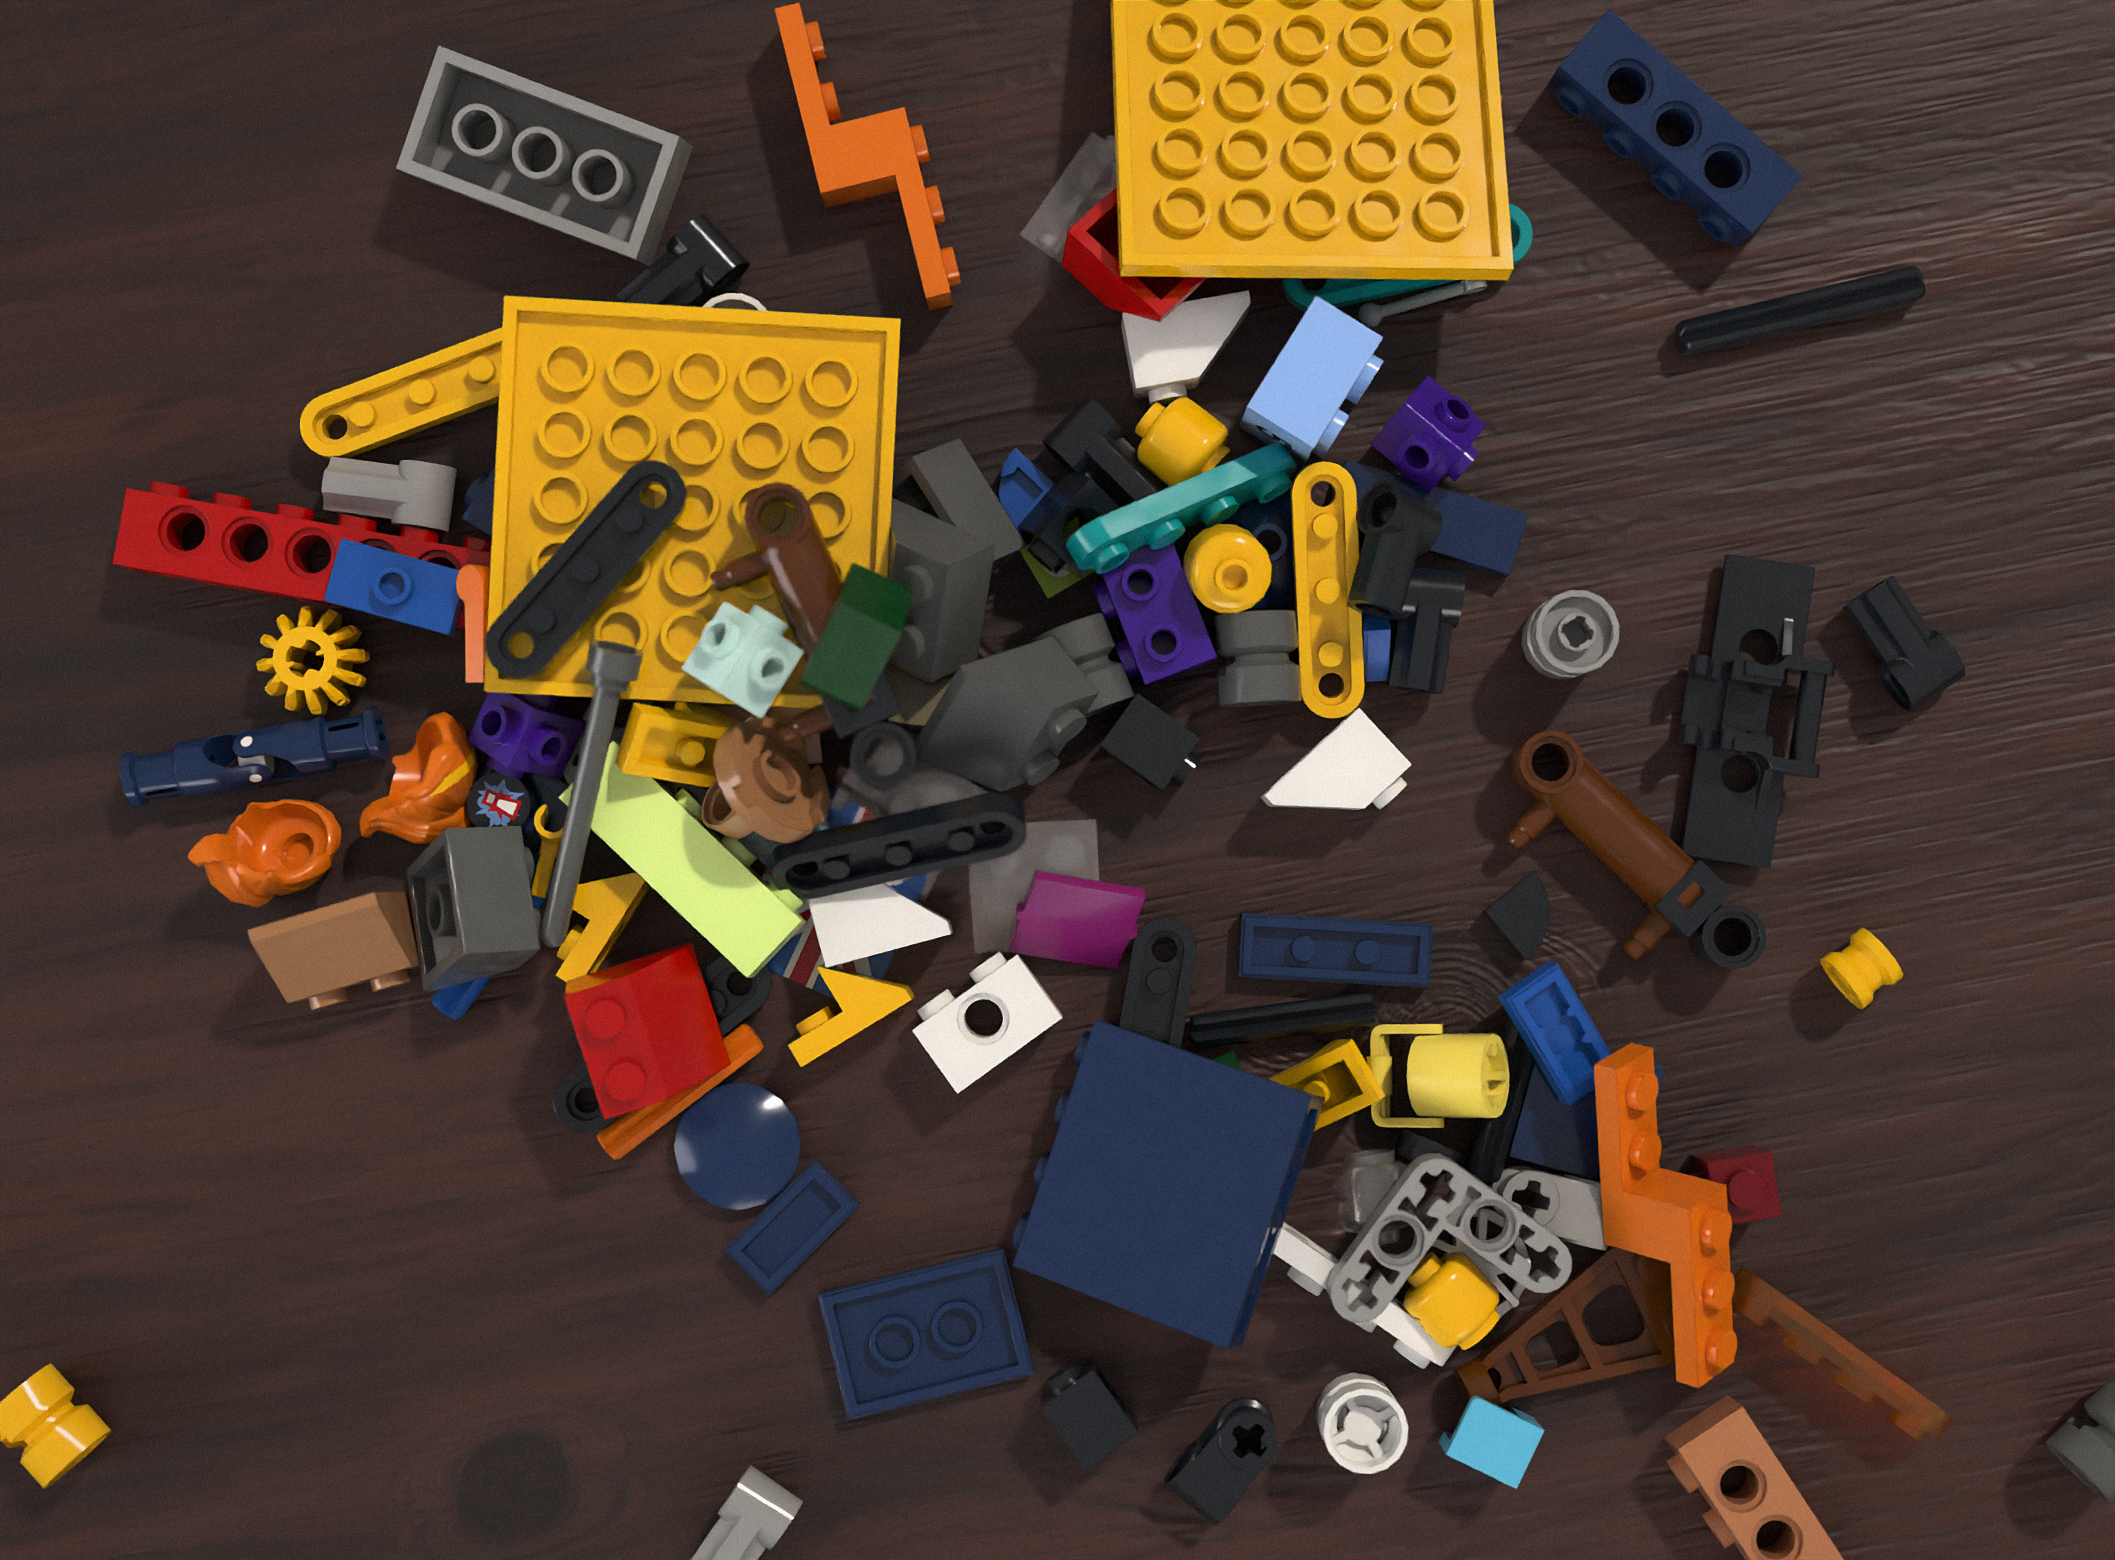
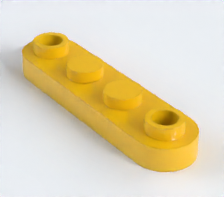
M503 327L314 398L307 404L300 418V432L304 442L311 450L327 459H330L331 456L348 459L498 403ZM336 419H345L347 422L346 434L340 439H331L329 436L331 423Z
M1316 462L1304 467L1296 475L1290 491L1295 611L1297 612L1299 643L1297 660L1300 666L1301 697L1303 702L1312 712L1321 717L1340 718L1351 713L1359 705L1365 686L1362 613L1347 606V599L1359 560L1358 525L1356 521L1357 492L1352 476L1342 466L1332 462ZM1325 481L1332 486L1334 497L1328 505L1320 507L1312 501L1310 493L1316 483ZM1335 673L1341 678L1342 687L1334 696H1325L1319 690V681L1325 674Z

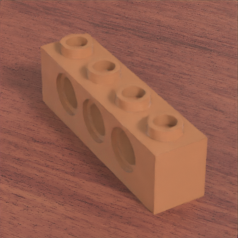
M1726 1395L1664 1437L1676 1454L1667 1460L1669 1467L1689 1494L1699 1489L1711 1507L1702 1516L1725 1549L1734 1543L1745 1560H1844L1743 1406L1729 1395ZM1733 1466H1745L1746 1480L1744 1485L1736 1492L1722 1493L1720 1481L1725 1471ZM1772 1520L1781 1521L1782 1532L1777 1542L1768 1547H1758L1756 1537L1760 1527Z

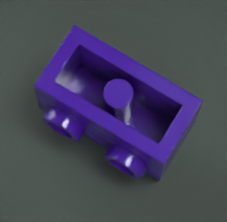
M1173 543L1158 550H1152L1149 545L1130 553L1129 558L1121 565L1108 572L1099 574L1101 581L1091 584L1093 594L1104 619L1115 616L1124 640L1115 643L1114 647L1127 678L1130 679L1138 676L1143 689L1212 663L1217 658Z

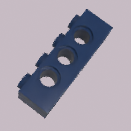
M1610 9L1564 59L1548 83L1556 90L1554 93L1555 98L1567 112L1577 118L1586 116L1604 132L1602 138L1613 152L1624 159L1630 160L1633 157L1652 173L1650 180L1658 191L1673 201L1682 199L1700 215L1698 222L1701 227L1720 242L1726 243L1729 240L1738 248L1754 233L1803 177ZM1621 81L1628 84L1635 93L1636 103L1626 105L1615 101L1609 93L1608 83ZM1668 122L1677 126L1683 136V145L1670 146L1665 144L1657 134L1656 124ZM1715 163L1724 167L1730 175V187L1718 188L1712 185L1706 178L1705 164Z

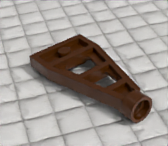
M1609 1245L1607 1251L1600 1250L1575 1271L1559 1289L1552 1291L1475 1359L1454 1369L1468 1400L1472 1396H1479L1499 1406L1503 1402L1661 1367L1675 1362L1670 1263ZM1622 1285L1626 1288L1643 1322V1329L1639 1336L1633 1340L1611 1345L1597 1344L1591 1340L1582 1322L1583 1311L1587 1304L1608 1286ZM1558 1321L1565 1322L1579 1350L1577 1358L1548 1370L1541 1371L1535 1369L1526 1353L1528 1341L1553 1323ZM1490 1368H1495L1500 1374V1384L1497 1387L1494 1386L1487 1372Z

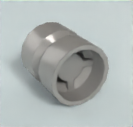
M1569 590L1541 603L1528 615L1522 628L1521 646L1526 660L1538 673L1551 679H1571L1600 668L1613 656L1619 642V622L1614 609L1602 597L1587 590Z

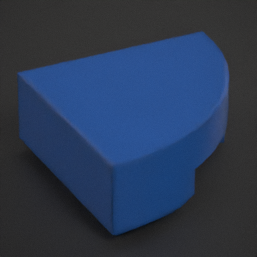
M1015 447L1002 468L998 495L999 502L1022 536L1024 532L1017 526L1051 489L1054 483Z
M1362 613L1364 677L1366 682L1388 681L1391 634L1389 619H1382Z

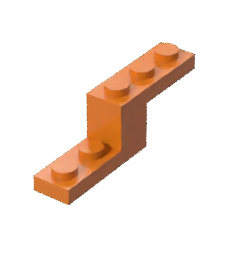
M800 3L775 8L825 208L899 190L928 309L931 311L953 305L950 286L961 284L953 247L943 249L939 247L934 226L946 223L937 185L924 187L919 165L931 162L922 124L909 127L905 107L831 125L830 122L841 120L842 117L833 82L820 84L815 61L827 59L818 22L805 23Z
M1630 1043L1594 1064L1604 1244L1670 1263L1676 1381L1700 1388L1734 1363L1737 1350V1336L1733 1331L1732 1296L1735 1280L1730 1272L1729 1238L1732 1231V1218L1728 1212L1727 1185L1659 1167L1662 1144L1657 1130L1656 1098L1659 1084L1654 1072V1052L1652 1047Z

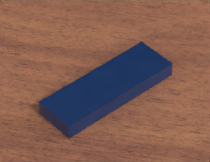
M1348 459L1345 460L1343 468L1349 472L1355 482L1357 507L1362 496L1372 485L1383 480L1392 481L1436 506L1441 513V532L1435 544L1426 553L1504 577L1511 575L1529 514L1434 486L1428 493L1414 480H1409L1404 476Z
M1241 913L1237 976L1430 988L1433 924Z

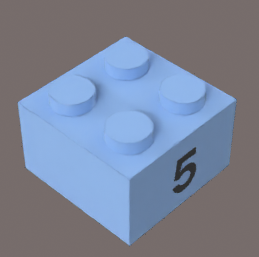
M1316 296L1247 405L1239 428L1266 445L1281 442L1288 449L1295 463L1302 467L1312 452L1323 459L1349 418L1348 414L1339 409L1342 403L1347 399L1357 405L1384 362L1374 355L1383 337Z

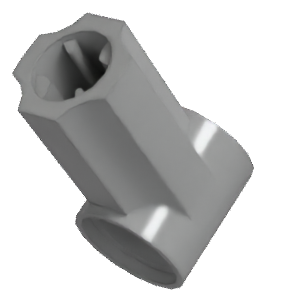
M331 456L330 462L324 470L322 481L323 510L337 515L389 520L391 525L397 527L411 526L438 533H448L457 469L441 464L414 460H400L399 465Z
M750 1464L717 1512L720 1515L719 1519L690 1560H758L766 1548L771 1550L795 1517L803 1501Z

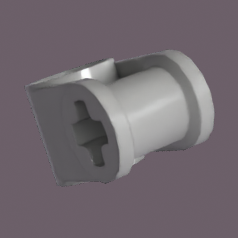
M1510 1166L1503 1169L1501 1178L1497 1183L1491 1182V1189L1554 1233L1560 1240L1607 1251L1608 1245L1604 1244L1600 1181L1566 1173L1562 1176L1525 1166ZM1527 1188L1535 1192L1533 1204L1523 1203L1521 1206L1512 1201L1515 1189L1525 1190ZM1492 1206L1498 1215L1505 1218L1500 1208ZM1521 1225L1522 1228L1528 1229L1526 1225Z

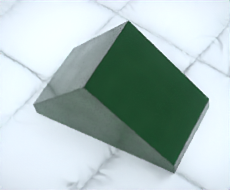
M852 562L799 684L861 711L902 634L913 590Z

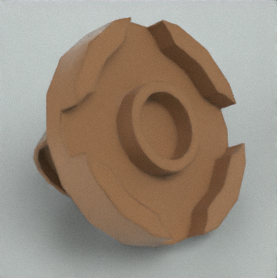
M756 715L751 716L746 721L737 723L726 730L716 742L713 761L717 779L708 789L702 803L701 816L703 823L707 827L732 839H741L753 831L766 839L784 844L801 840L807 836L814 827L822 823L828 816L830 795L826 777L821 766L818 764L810 770L803 756L797 751L805 742L799 739L788 745L783 744L777 731L778 726L783 723L763 716L762 719Z

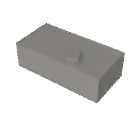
M438 45L396 169L651 266L693 146L680 136Z

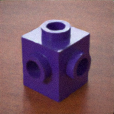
M1428 375L1370 444L1388 458L1402 476L1409 480H1414L1429 493L1445 474L1455 482L1479 455L1480 452L1471 443L1485 428L1486 424L1474 414L1467 402L1458 396L1451 395Z
M489 692L467 741L489 755L486 764L501 774L515 779H522L524 773L529 772L560 779L586 721L557 704L558 696Z

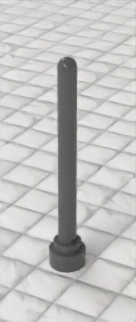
M593 640L590 643L585 669L591 672L589 683L595 686L540 932L542 942L548 947H558L566 939L621 692H627L630 681L638 680L643 652L632 646L617 642Z

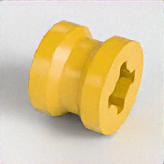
M1860 928L1850 936V945L1841 952L1830 951L1820 959V963L1829 979L1859 1009H1864L1873 1002L1874 992L1882 985L1893 986L1903 978L1901 967L1879 939L1865 928Z

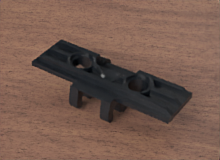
M1731 554L1725 555L1710 656L1692 654L1690 657L1677 746L1696 748L1681 849L1690 857L1770 869L1785 775L1819 778L1821 765L1815 764V756L1827 677H1834L1836 663L1803 657L1815 575L1814 567ZM1749 631L1762 632L1770 639L1773 646V654L1766 665L1743 660L1740 654V642ZM1787 673L1801 674L1788 759L1773 755V737L1766 736L1765 732L1773 688L1781 687L1784 674ZM1734 755L1747 759L1754 769V780L1751 786L1741 793L1729 790L1721 779V768L1724 762Z

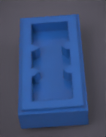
M341 538L324 601L454 637L463 601L460 599L456 589V579L460 570Z
M1548 961L1500 994L1498 998L1559 1101L1571 1106L1595 1089L1594 1064L1611 1055V1052L1559 964Z

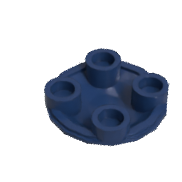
M733 1082L715 1086L687 1108L677 1125L674 1152L679 1173L694 1194L716 1207L743 1210L763 1205L786 1188L798 1168L802 1144L798 1118L781 1098L759 1085Z

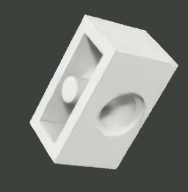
M1000 951L969 973L976 984L961 995L954 998L949 989H946L917 1010L923 1022L912 1031L957 1094L1062 1019L1061 1012L1018 953L1007 961ZM987 999L993 1001L1001 1009L1003 1023L995 1033L980 1035L972 1031L966 1021L967 1009L970 1004L977 1000Z

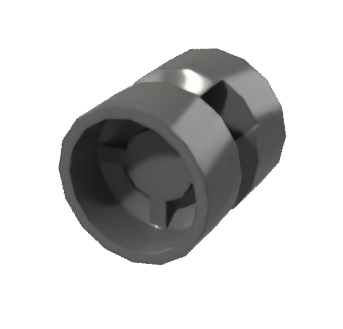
M1246 611L1221 614L1214 617L1216 653L1225 657L1227 662L1225 666L1217 671L1218 702L1220 707L1269 706L1302 701L1300 666L1289 660V654L1299 647L1296 611Z
M1102 613L1064 624L1026 642L1027 645L1053 636L1099 691V694L1084 715L1085 718L1135 697L1122 663L1109 660L1108 654L1112 651L1115 644Z
M2109 1379L2084 1403L2087 1416L2083 1420L2070 1417L2046 1441V1445L2084 1485L2111 1505L2115 1501V1381Z

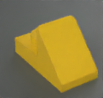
M676 702L673 710L633 703L615 763L622 773L710 788L717 779L713 761L716 742L726 730L742 722L699 703Z
M637 872L578 885L573 910L590 921L585 928L576 924L560 946L557 957L564 962L556 973L557 977L567 982L568 980L599 970L651 887Z
M825 964L819 965L817 969L841 1007L842 1012L834 1016L829 1006H826L795 1026L801 1037L790 1043L788 1047L799 1065L803 1067L911 1001L915 995L908 985L833 966L826 968Z
M1353 1039L1331 1041L1309 1059L1268 1078L1277 1083L1303 1089L1325 1097L1314 1131L1378 1102L1385 1096Z

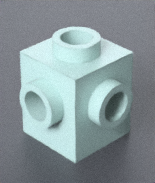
M724 601L712 621L703 630L700 640L681 669L762 719L780 689L788 681L792 670L804 651L782 637L788 625L755 604L747 615Z

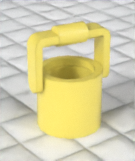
M1443 1024L1377 1025L1372 1030L1370 1036L1371 1057H1367V1065L1385 1094L1380 1101L1371 1104L1372 1120L1376 1125L1380 1127L1444 1128V1118H1497L1502 1115L1509 1093L1510 1074L1506 1048L1500 1036L1495 1033L1443 1034ZM1390 1034H1420L1415 1037L1407 1060L1408 1094L1411 1106L1420 1117H1390V1095H1393Z

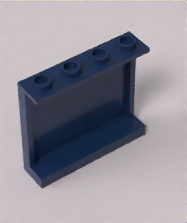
M1095 1019L1092 1030L1087 1029L1082 1034L1075 1051L1074 1063L1079 1066L1072 1090H1066L1063 1093L1056 1107L1054 1125L1059 1127L1052 1150L1044 1152L1034 1173L1033 1185L1038 1188L1031 1212L1027 1211L1022 1215L1014 1232L1013 1247L1018 1249L1013 1266L1223 1348L1230 1349L1241 1346L1244 1343L1325 1097L1303 1089L1277 1083L1119 1027V1024Z

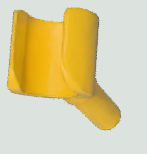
M547 804L542 805L534 816V824L542 842L538 853L540 856L531 887V895L541 898L546 897L563 828L557 832L545 830V825L549 818Z

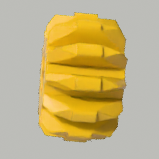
M303 606L298 615V624L291 617L284 614L277 617V627L283 636L277 638L264 634L260 638V643L264 647L274 649L273 658H263L256 663L259 671L276 673L265 687L266 692L271 696H279L286 693L285 708L295 712H299L307 703L312 714L325 715L328 709L329 698L338 706H347L351 700L344 685L348 683L363 687L366 683V678L362 674L352 672L353 664L365 663L370 660V654L367 650L350 649L361 636L362 632L360 629L353 625L341 628L342 614L331 609L327 610L319 618L315 608ZM307 651L324 657L323 666L319 671L303 664Z

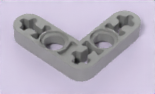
M1427 1153L1417 1157L1408 1165L1332 1269L1327 1280V1293L1334 1309L1342 1318L1356 1323H1365L1376 1319L1389 1305L1443 1229L1522 1286L1536 1293H1549L1559 1289L1567 1281L1572 1271V1258L1565 1244L1554 1233L1450 1158L1439 1153ZM1444 1169L1448 1171L1444 1181L1450 1187V1190L1444 1197L1434 1193L1427 1199L1421 1209L1432 1218L1426 1225H1423L1411 1210L1399 1205L1405 1197H1408L1416 1207L1426 1191L1420 1182L1422 1175L1428 1172L1433 1176H1437ZM1486 1205L1500 1208L1505 1216V1226L1502 1232L1490 1240H1481L1474 1237L1470 1230V1219L1473 1213L1478 1208ZM1394 1220H1403L1409 1223L1414 1230V1241L1411 1247L1399 1255H1390L1384 1252L1378 1243L1381 1229L1387 1223ZM1521 1225H1526L1528 1229L1518 1235ZM1517 1236L1538 1252H1543L1548 1246L1552 1247L1548 1256L1555 1264L1548 1273L1537 1269L1532 1275H1528L1531 1264L1522 1254L1511 1247ZM1509 1248L1505 1259L1499 1256ZM1366 1250H1370L1381 1265L1393 1271L1389 1277L1385 1278L1377 1268L1367 1284L1373 1293L1372 1298L1367 1303L1357 1298L1351 1305L1346 1304L1348 1294L1343 1284L1348 1278L1355 1282H1360L1365 1277L1371 1266L1367 1260L1361 1257Z

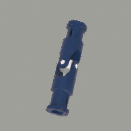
M378 706L364 710L363 715L327 721L325 716H317L274 724L261 729H250L177 742L174 750L140 756L137 751L127 752L121 755L120 777L129 804L133 808L148 804L149 799L183 793L186 798H194L261 785L271 781L291 780L334 772L337 764L369 758H372L375 763L384 762L389 759V739L383 715ZM238 758L239 766L227 767L228 764Z

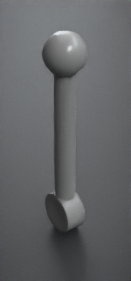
M1462 280L1458 283L1381 306L1376 303H1366L1359 309L1358 317L1364 326L1375 327L1380 324L1384 317L1461 294L1475 293L1487 288L1486 280Z

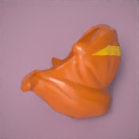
M445 711L425 719L416 733L412 749L405 754L392 758L396 770L392 778L389 796L373 801L362 811L359 819L362 837L370 838L374 832L380 831L412 843L431 844L446 828L475 827L467 811V797L470 794V788L476 782L478 761L474 747L467 741L465 724Z
M294 799L251 802L247 805L246 810L236 817L227 834L204 836L191 849L188 858L197 866L204 865L210 884L231 902L258 908L268 903L275 895L283 896L296 893L319 881L331 867L332 859L342 844L341 827L333 813L319 803Z

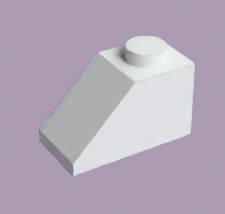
M1249 290L1181 302L1161 322L1129 313H1122L1121 328L1134 399L1149 397L1150 405L1156 402L1164 405L1170 404L1180 397L1187 398L1186 390L1197 388L1247 316L1251 304Z
M1358 708L1350 713L1260 798L1270 807L1360 810L1365 809L1372 802L1380 810L1407 786V783L1400 775L1412 764L1363 711Z
M886 883L808 899L826 968L953 933L949 919Z

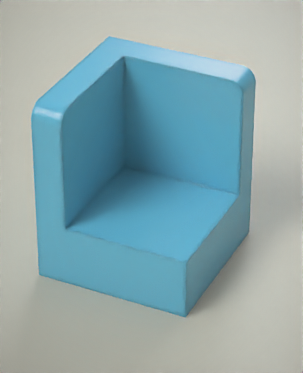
M1472 1396L1454 1433L1451 1434L1444 1431L1438 1443L1446 1455L1517 1489L1545 1430L1534 1417L1512 1406L1507 1411L1479 1396Z

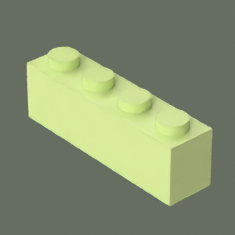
M612 741L608 748L591 829L747 978L755 977L807 922L797 912L804 902L789 889L779 891L774 885L773 880L767 884L750 867L757 857L739 839H732L726 835L720 839L703 823L701 816L702 804L685 788L682 787L674 795L656 778L622 773L615 763L621 744ZM573 783L559 797L567 806L569 805Z

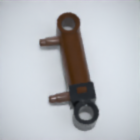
M774 482L765 484L754 491L746 503L744 518L756 551L726 563L724 568L712 572L710 578L715 590L722 592L731 587L738 588L768 575L798 646L804 651L803 657L807 664L843 580L806 497L791 484ZM776 502L788 503L798 512L796 526L791 532L782 536L770 535L763 530L760 523L761 515L765 508ZM883 670L861 711L820 693L823 701L822 704L794 715L791 720L780 724L777 728L783 744L787 745L799 739L806 740L833 727L840 740L853 735L854 742L852 743L850 753L852 768L862 782L873 788L889 789L897 787L906 781L915 769L917 752L914 741L907 731L896 724H891L889 718L900 714L901 711ZM881 737L891 738L896 741L903 753V761L900 768L893 774L886 776L876 775L871 772L865 765L864 753L868 744L874 739Z
M1547 730L1528 735L1517 743L1511 753L1509 764L1512 778L1521 789L1529 794H1533L1538 800L1516 822V827L1507 835V842L1516 850H1522L1531 840H1535L1556 817L1645 902L1643 907L1651 913L1632 932L1631 938L1622 947V952L1631 961H1638L1645 952L1651 951L1668 932L1674 937L1688 938L1690 949L1697 959L1709 966L1739 969L1748 967L1758 960L1765 948L1767 937L1764 924L1758 915L1747 907L1721 904L1733 891L1701 860L1691 859L1582 754V750L1574 738L1561 731ZM1541 745L1555 750L1560 758V771L1551 781L1541 779L1533 771L1532 756ZM1724 919L1733 921L1740 935L1737 946L1728 954H1723L1718 950L1713 938L1715 928Z

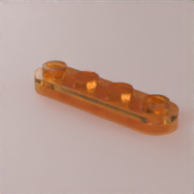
M1742 1266L1734 1275V1293L1736 1294L1732 1301L1734 1309L1761 1328L1765 1326L1769 1319L1789 1332L1782 1342L1784 1345L1814 1366H1816L1821 1357L1835 1365L1841 1372L1834 1381L1866 1404L1870 1402L1874 1395L1889 1404L1894 1409L1887 1419L1917 1441L1921 1442L1927 1432L1938 1440L1941 1438L1953 1421V1417L1758 1276Z

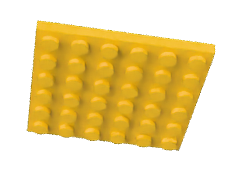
M1110 0L1120 276L1419 280L1509 279L1514 269L1493 0Z
M504 296L487 632L500 614L622 476L634 465L650 460L670 465L683 479L688 499L685 511L678 521L544 672L528 679L509 677L499 672L491 664L486 653L484 691L491 693L592 698L595 686L589 683L591 672L585 669L590 643L593 640H605L632 646L643 652L638 680L630 681L629 690L621 692L620 699L738 705L681 668L700 640L703 630L712 621L724 601L747 615L754 604L766 610L788 625L782 637L799 647L768 575L738 588L731 587L722 592L715 590L710 578L712 572L724 568L726 563L756 551L746 527L744 514L746 503L753 492L765 484L774 482L791 484L803 493L809 502L843 581L852 562L888 579L901 319ZM660 485L647 487L642 495L643 504L648 508H658L666 500V490ZM772 503L765 508L761 515V527L770 535H786L796 526L798 512L788 503ZM527 633L519 634L512 640L511 650L517 658H526L534 650V641ZM803 655L770 707L810 709L823 703L820 693L799 684L807 665Z

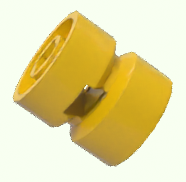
M52 1364L43 1367L0 1402L1 1442L7 1448L22 1446L24 1450L20 1463L44 1489L76 1466L112 1432L88 1404L74 1406L71 1403L75 1389Z

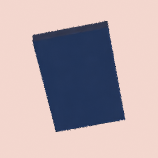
M1005 1246L820 1291L818 1294L848 1420L1035 1374Z

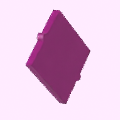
M1035 870L1024 903L1021 902L1016 905V918L1018 920L1009 942V952L1117 970L1129 939H1133L1138 935L1136 921L1146 899L1145 889Z

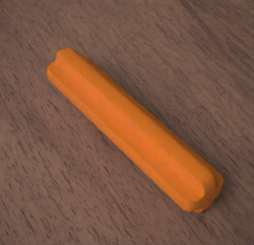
M746 1023L738 1025L723 1037L731 1061L730 1066L668 1100L624 1113L600 1130L597 1138L605 1152L614 1160L622 1158L760 1053L763 1044L756 1032Z

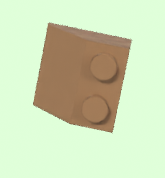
M405 891L373 892L247 930L251 944L286 1002L292 1003L308 1000L311 1011L349 1000L346 988L370 981L372 991L376 992L410 982L408 969L420 966L414 922Z

